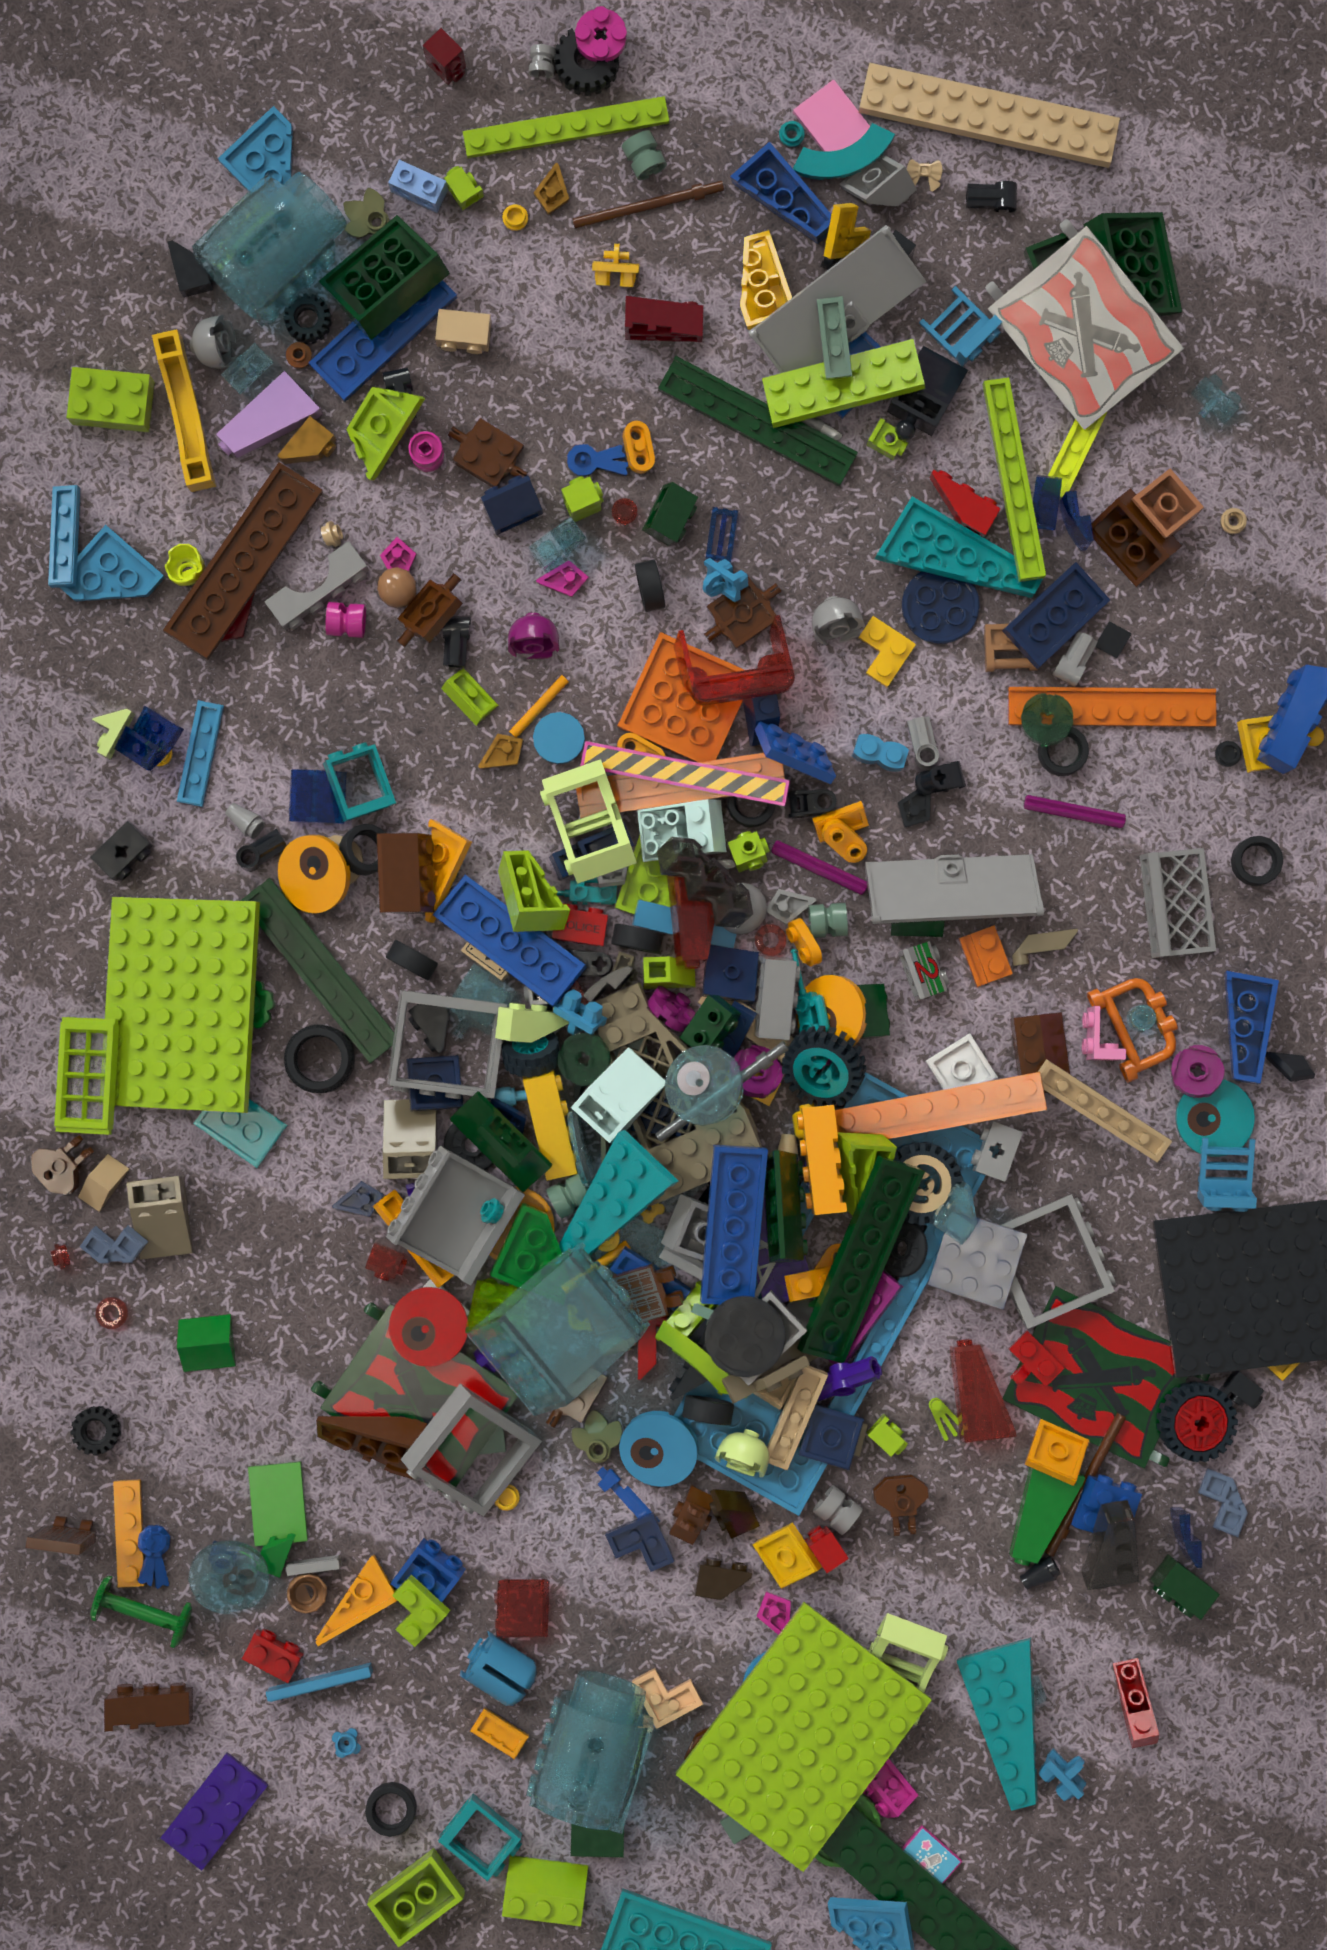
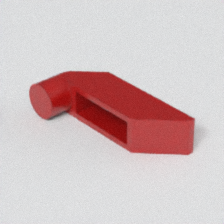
M667 1316L644 1322L638 1328V1380H641L656 1365V1327H661L663 1321H667Z

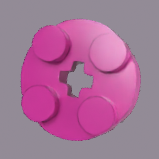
M603 6L586 12L579 19L575 29L577 48L590 61L605 60V62L614 60L625 48L627 30L624 21L617 13ZM596 31H606L607 39L603 40L600 38L596 40Z

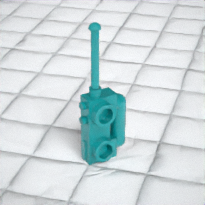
M597 877L577 884L576 879L570 880V890H557V896L569 897V901L572 904H577V902H582V905H588V902L604 905L616 904L617 885L601 888L585 886V883H598Z
M792 949L790 953H792L793 960L797 961V966H800L797 955L798 950ZM800 970L798 982L799 996L797 1007L795 1008L800 1024L799 1032L804 1029L807 1032L809 1027L815 1026L816 1031L819 1026H825L826 1032H828L830 1025L824 997L817 995L816 992H806Z

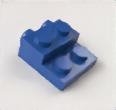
M1099 1474L1098 1478L1088 1475L1071 1525L1081 1530L1121 1541L1128 1519H1134L1142 1494L1136 1490L1137 1486L1132 1483L1122 1481L1121 1484L1113 1482L1114 1479Z
M423 1538L390 1584L397 1589L412 1574L435 1597L443 1602L466 1569L462 1566L463 1563L457 1556H448L442 1552L441 1546L437 1541Z

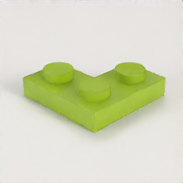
M412 1574L392 1595L410 1612L395 1630L414 1647L450 1611Z

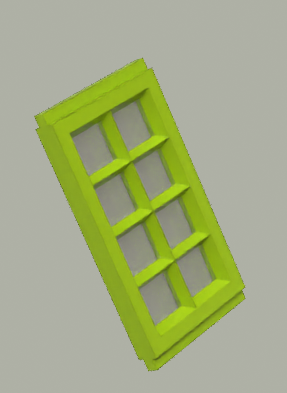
M62 1017L59 1037L55 1132L112 1135L119 1039L118 1019Z

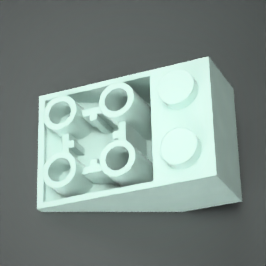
M706 799L637 810L643 862L727 852L721 800Z
M628 1047L586 1089L571 1108L605 1140L613 1143L617 1133L627 1130L668 1082Z

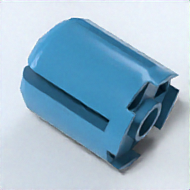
M487 1631V1639L480 1645L483 1640L480 1638L467 1656L470 1659V1664L467 1667L466 1673L461 1670L460 1676L505 1706H513L522 1701L526 1696L524 1689L532 1687L536 1677V1664L531 1658Z

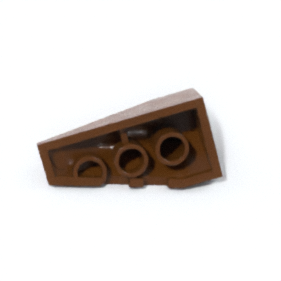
M318 1416L316 1420L317 1437L345 1451L353 1449L362 1454V1459L368 1462L374 1459L386 1465L384 1470L392 1474L413 1479L406 1473L409 1469L401 1459L426 1428L427 1423L405 1417Z

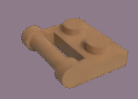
M1008 624L984 625L985 672H994V669L1029 668V671L1038 670L1027 658L994 659V652L1020 650L1002 632Z

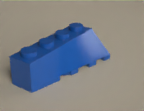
M1305 665L1291 672L1287 679L1289 684L1287 690L1281 695L1277 703L1279 709L1268 724L1270 730L1259 745L1258 761L1282 774L1296 768L1311 739L1307 734L1311 733L1318 726L1323 717L1318 713L1327 703V668Z

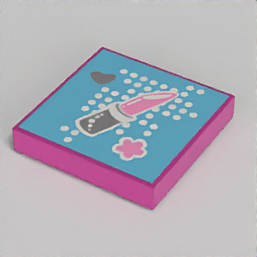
M923 1825L916 1830L902 1847L942 1883L948 1879L962 1862L961 1858Z

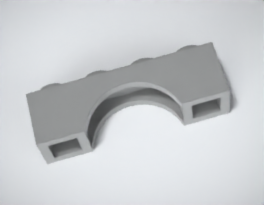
M349 541L328 555L329 573L325 582L318 589L307 593H300L285 586L264 601L285 631L288 628L291 630L298 628L303 624L304 620L302 618L309 613H312V615L317 614L325 607L324 602L331 597L333 600L341 597L346 592L345 587L352 582L356 585L367 577L366 572L369 569Z

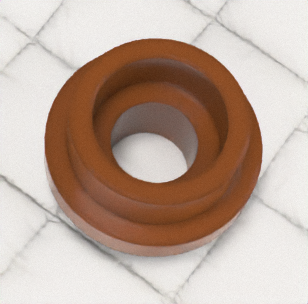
M296 342L287 348L286 359L292 367L304 368L309 365L312 359V352L305 343ZM296 351L303 352V356L299 359L295 358L294 354Z

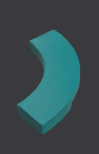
M872 123L867 132L857 142L846 148L823 152L803 147L793 170L802 177L818 180L844 178L854 175L873 162H876L885 153L892 143L895 133Z

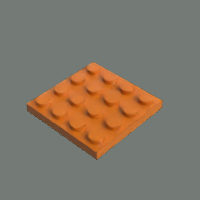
M660 632L617 727L629 733H635L649 742L694 762L716 760L743 702L742 695L747 693L755 674Z

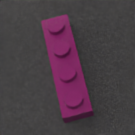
M884 1270L844 1363L850 1360L904 1287ZM829 1360L833 1365H834V1364H837V1363H840V1362H836V1361Z

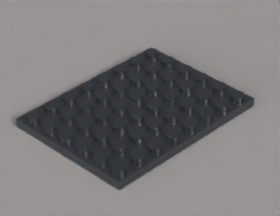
M1327 1200L1248 1209L1245 1212L1229 1211L1153 1221L1175 1378L1327 1360Z

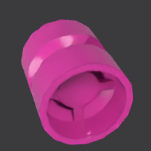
M422 431L410 439L408 445L409 454L415 467L424 472H432L442 465L444 450L439 437L432 432Z
M328 602L326 610V635L342 636L344 633H347L348 637L364 638L366 605L350 603L348 607H345L344 603Z

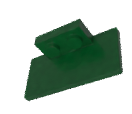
M479 1091L450 1117V1121L522 1192L526 1191L552 1167V1163Z

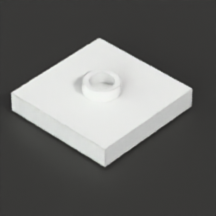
M970 1033L925 1061L943 1090L992 1081L998 1078Z

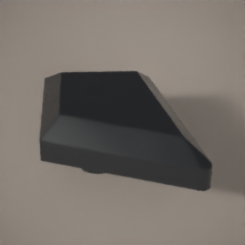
M916 789L897 803L904 828L930 820L931 794L925 795Z
M1266 1052V1059L1290 1082L1314 1079L1315 1073L1306 1056Z

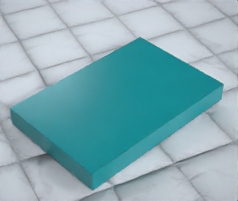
M249 1099L248 1113L201 1111L193 1123L256 1168L261 1165L288 1126L251 1099Z

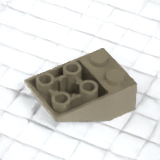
M409 1099L384 1100L383 1179L418 1178L428 1167L431 1154L438 1150L437 1110L410 1112Z
M184 1175L126 1182L133 1228L148 1241L139 1254L140 1260L193 1253Z

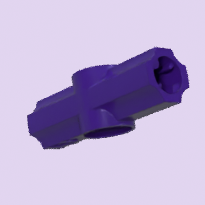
M870 1356L851 1364L837 1363L830 1366L829 1372H827L828 1377L817 1402L832 1396L843 1397L852 1395L856 1392L855 1388L879 1380L880 1375H882V1369L877 1358Z

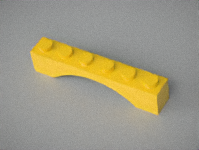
M177 329L152 335L153 343L172 411L186 486L191 492L216 487L183 338Z

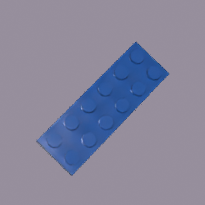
M442 280L372 340L352 322L309 362V365L346 402L438 316L439 309H446L457 298V294Z
M467 875L462 877L433 914L436 919L552 1007L560 1002L587 968L583 962L541 931L513 932L507 905Z
M713 1145L700 1294L701 1304L720 1305L724 1301L737 1296L755 1297L768 1155L767 1148Z

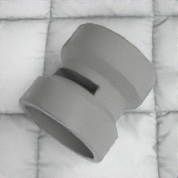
M536 44L530 47V57L532 58L528 72L530 76L538 78L539 70L546 71L545 78H552L554 76L555 68L552 65L555 59L554 54H556L554 47L545 44Z

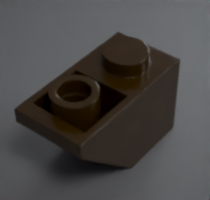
M719 1489L710 1491L713 1502L709 1503L721 1530H727L731 1539L760 1526L745 1492Z
M706 1557V1561H700L695 1596L722 1600L752 1578V1569H748V1565L741 1562H732L731 1569H728L726 1565L721 1564L722 1560Z

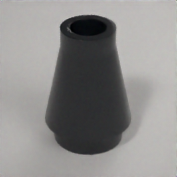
M1043 1556L1038 1564L1035 1563L1024 1574L1020 1575V1579L1028 1590L1032 1587L1057 1580L1056 1577L1061 1575V1572L1051 1556L1047 1558Z

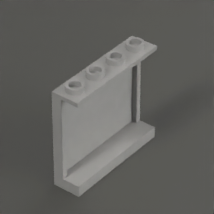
M440 1146L438 1150L431 1154L428 1161L429 1165L425 1172L416 1179L415 1189L403 1201L401 1212L397 1219L390 1223L386 1237L394 1245L398 1244L456 1275L463 1282L471 1286L525 1194L514 1186ZM496 1198L504 1206V1212L497 1223L487 1224L481 1220V1207L486 1201Z

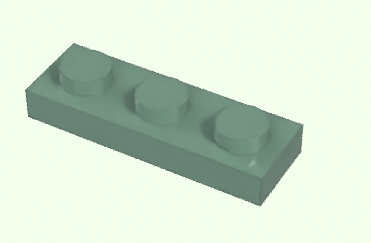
M843 296L817 299L826 380L852 377Z

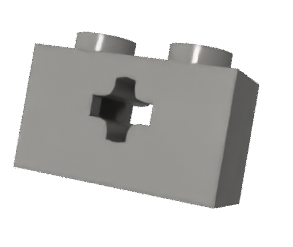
M990 1121L989 1126L985 1124L980 1134V1139L983 1140L980 1150H975L971 1159V1164L974 1165L973 1171L1005 1182L1023 1132L994 1121ZM998 1143V1149L1001 1150V1154H995L993 1158V1153L989 1151L990 1146H996Z

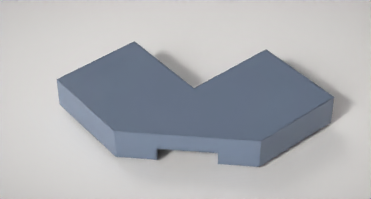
M129 1225L123 1229L116 1241L95 1226L80 1245V1248L99 1263H110L112 1261L132 1263L137 1259L148 1241Z
M1207 1468L1198 1493L1222 1502L1213 1527L1239 1537L1248 1512L1241 1500L1233 1478Z

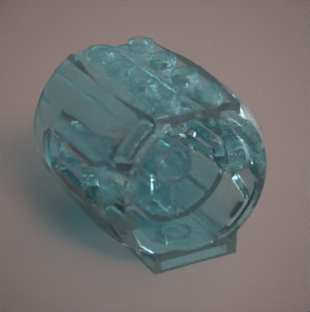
M297 172L282 185L267 173L192 245L195 260L207 271L217 285L239 308L262 327L266 323L269 325L273 323L280 315L279 311L285 305L287 307L290 306L298 298L297 294L304 287L306 289L309 288L316 281V275L322 269L326 271L335 262L334 257L336 256L334 239L346 228L347 222L327 194L305 174Z
M581 1670L578 1672L573 1690H562L560 1697H554L549 1717L553 1721L552 1723L547 1722L543 1734L542 1744L545 1745V1748L539 1747L534 1770L537 1771V1775L531 1774L526 1796L530 1797L529 1806L538 1808L552 1817L574 1825L623 1833L653 1732V1717L641 1712L646 1696V1691L643 1688L625 1679L591 1670Z

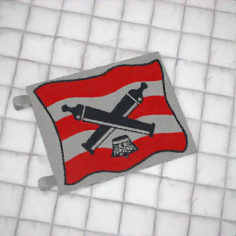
M1065 219L1060 223V229L1068 237L1069 241L1006 294H1003L993 281L988 283L985 288L995 300V303L988 310L993 316L996 315L1002 321L1001 326L1085 430L1184 348L1090 229L1086 226L1078 233L1071 222Z

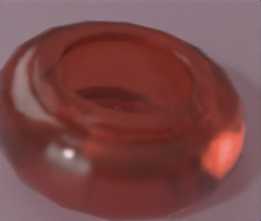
M766 924L760 927L755 935L757 950L767 956H775L781 953L787 943L784 930L774 924ZM772 932L778 936V943L776 947L768 948L763 943V937L765 933Z
M108 1297L98 1304L95 1316L97 1322L102 1327L117 1329L126 1322L128 1309L121 1299ZM110 1305L115 1306L119 1311V1316L114 1321L107 1320L104 1315L105 1308Z

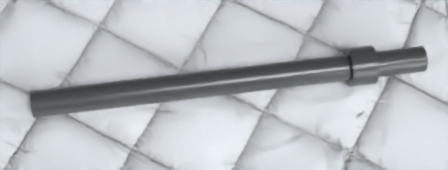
M782 1041L767 1053L764 1051L758 1055L755 1062L657 1132L655 1135L658 1140L663 1142L760 1070H766L772 1066L774 1060L789 1050L786 1043Z

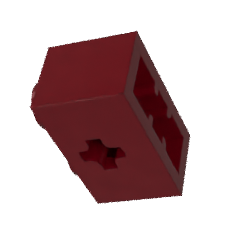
M440 28L422 46L426 64L449 85L452 81L457 82L464 76L466 64L463 49Z

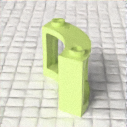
M601 759L542 780L544 790L540 791L545 806L550 805L568 857V860L564 861L569 876L574 874L577 884L637 863ZM597 781L607 810L564 824L554 796ZM610 824L613 825L618 844L575 858L569 838Z
M887 1613L877 1630L878 1635L874 1643H871L869 1651L904 1678L918 1683L917 1688L924 1692L940 1660L944 1661L948 1651V1646L945 1645L947 1635ZM890 1643L925 1656L929 1660L925 1668L886 1654L884 1651ZM920 1717L914 1723L915 1726L918 1724Z

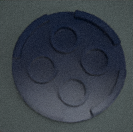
M923 571L915 575L909 582L902 597V614L908 628L920 639L933 644H948L961 639L971 630L979 614L980 602L974 584Z

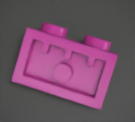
M889 1758L863 1792L864 1795L870 1797L876 1804L875 1809L886 1818L899 1817L918 1797L916 1791Z

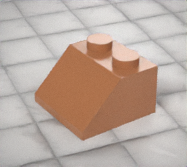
M1171 468L1131 499L1165 539L1181 530L1204 508Z

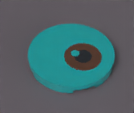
M1223 1080L1220 1087L1209 1097L1193 1098L1183 1094L1176 1107L1175 1122L1181 1139L1192 1150L1201 1154L1202 1137L1208 1138V1146L1242 1147L1252 1134L1255 1114L1248 1095L1236 1084ZM1207 1154V1156L1210 1157L1226 1156L1218 1154Z

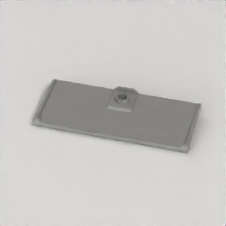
M885 225L762 322L749 330V336L761 347L780 373L815 365L824 360L817 299L843 296L848 342H852L864 333L870 324L926 283V280L895 239L891 228Z
M957 854L940 855L935 859L865 862L872 924L1043 916L1045 912L1033 854L967 858Z

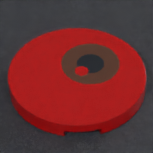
M424 1287L407 1293L398 1301L391 1313L389 1333L393 1346L404 1359L415 1365L432 1367L448 1362L460 1352L467 1339L469 1323L463 1305L454 1295L443 1289Z

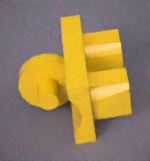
M614 243V251H604L603 258L613 259V262H592V271H595L596 285L610 286L611 272H621L620 286L634 287L636 273H639L640 264L619 263V259L629 260V252H621L620 244Z

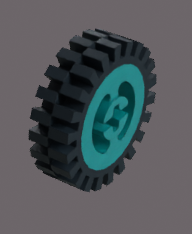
M815 1026L809 1027L807 1032L805 1029L802 1030L798 1036L796 1035L788 1047L789 1050L785 1052V1056L782 1059V1064H784L782 1074H786L784 1077L785 1083L792 1082L789 1087L792 1093L797 1089L800 1090L797 1095L800 1100H802L804 1095L808 1096L807 1104L812 1105L814 1100H818L817 1106H824L826 1102L827 1105L835 1106L836 1103L838 1106L844 1105L845 1101L849 1102L864 1080L866 1065L864 1063L866 1059L865 1055L859 1056L862 1052L861 1047L853 1048L856 1041L852 1037L846 1042L844 1038L847 1033L841 1031L839 1036H836L837 1028L831 1027L828 1032H826L825 1026H819L817 1031ZM828 1059H830V1060H831L830 1065H826V1066H825V1064L827 1063ZM818 1069H822L820 1075L817 1074Z

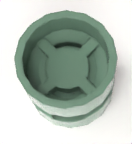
M649 130L631 136L622 144V150L627 160L633 161L631 168L637 180H645L649 178V175L657 174L667 166L662 152L656 151L657 142Z
M832 903L828 908L824 904L808 905L809 922H811L809 930L814 938H825L828 933L832 937L848 936L846 903Z
M578 1172L568 1177L564 1185L557 1183L546 1189L557 1214L563 1219L574 1213L576 1206L579 1207L588 1187Z

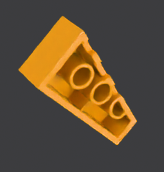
M834 1105L801 1108V1114H797L798 1130L803 1129L804 1140H800L801 1156H806L807 1166L802 1167L804 1183L809 1182L810 1193H805L806 1208L811 1209L814 1215L847 1212L846 1202L843 1203L842 1195H844V1182L839 1170L841 1169L839 1147H837L838 1133Z

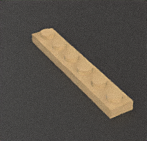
M1046 1059L1038 1072L1041 1073L1044 1090L1157 1163L1172 1143V1140L1049 1060Z

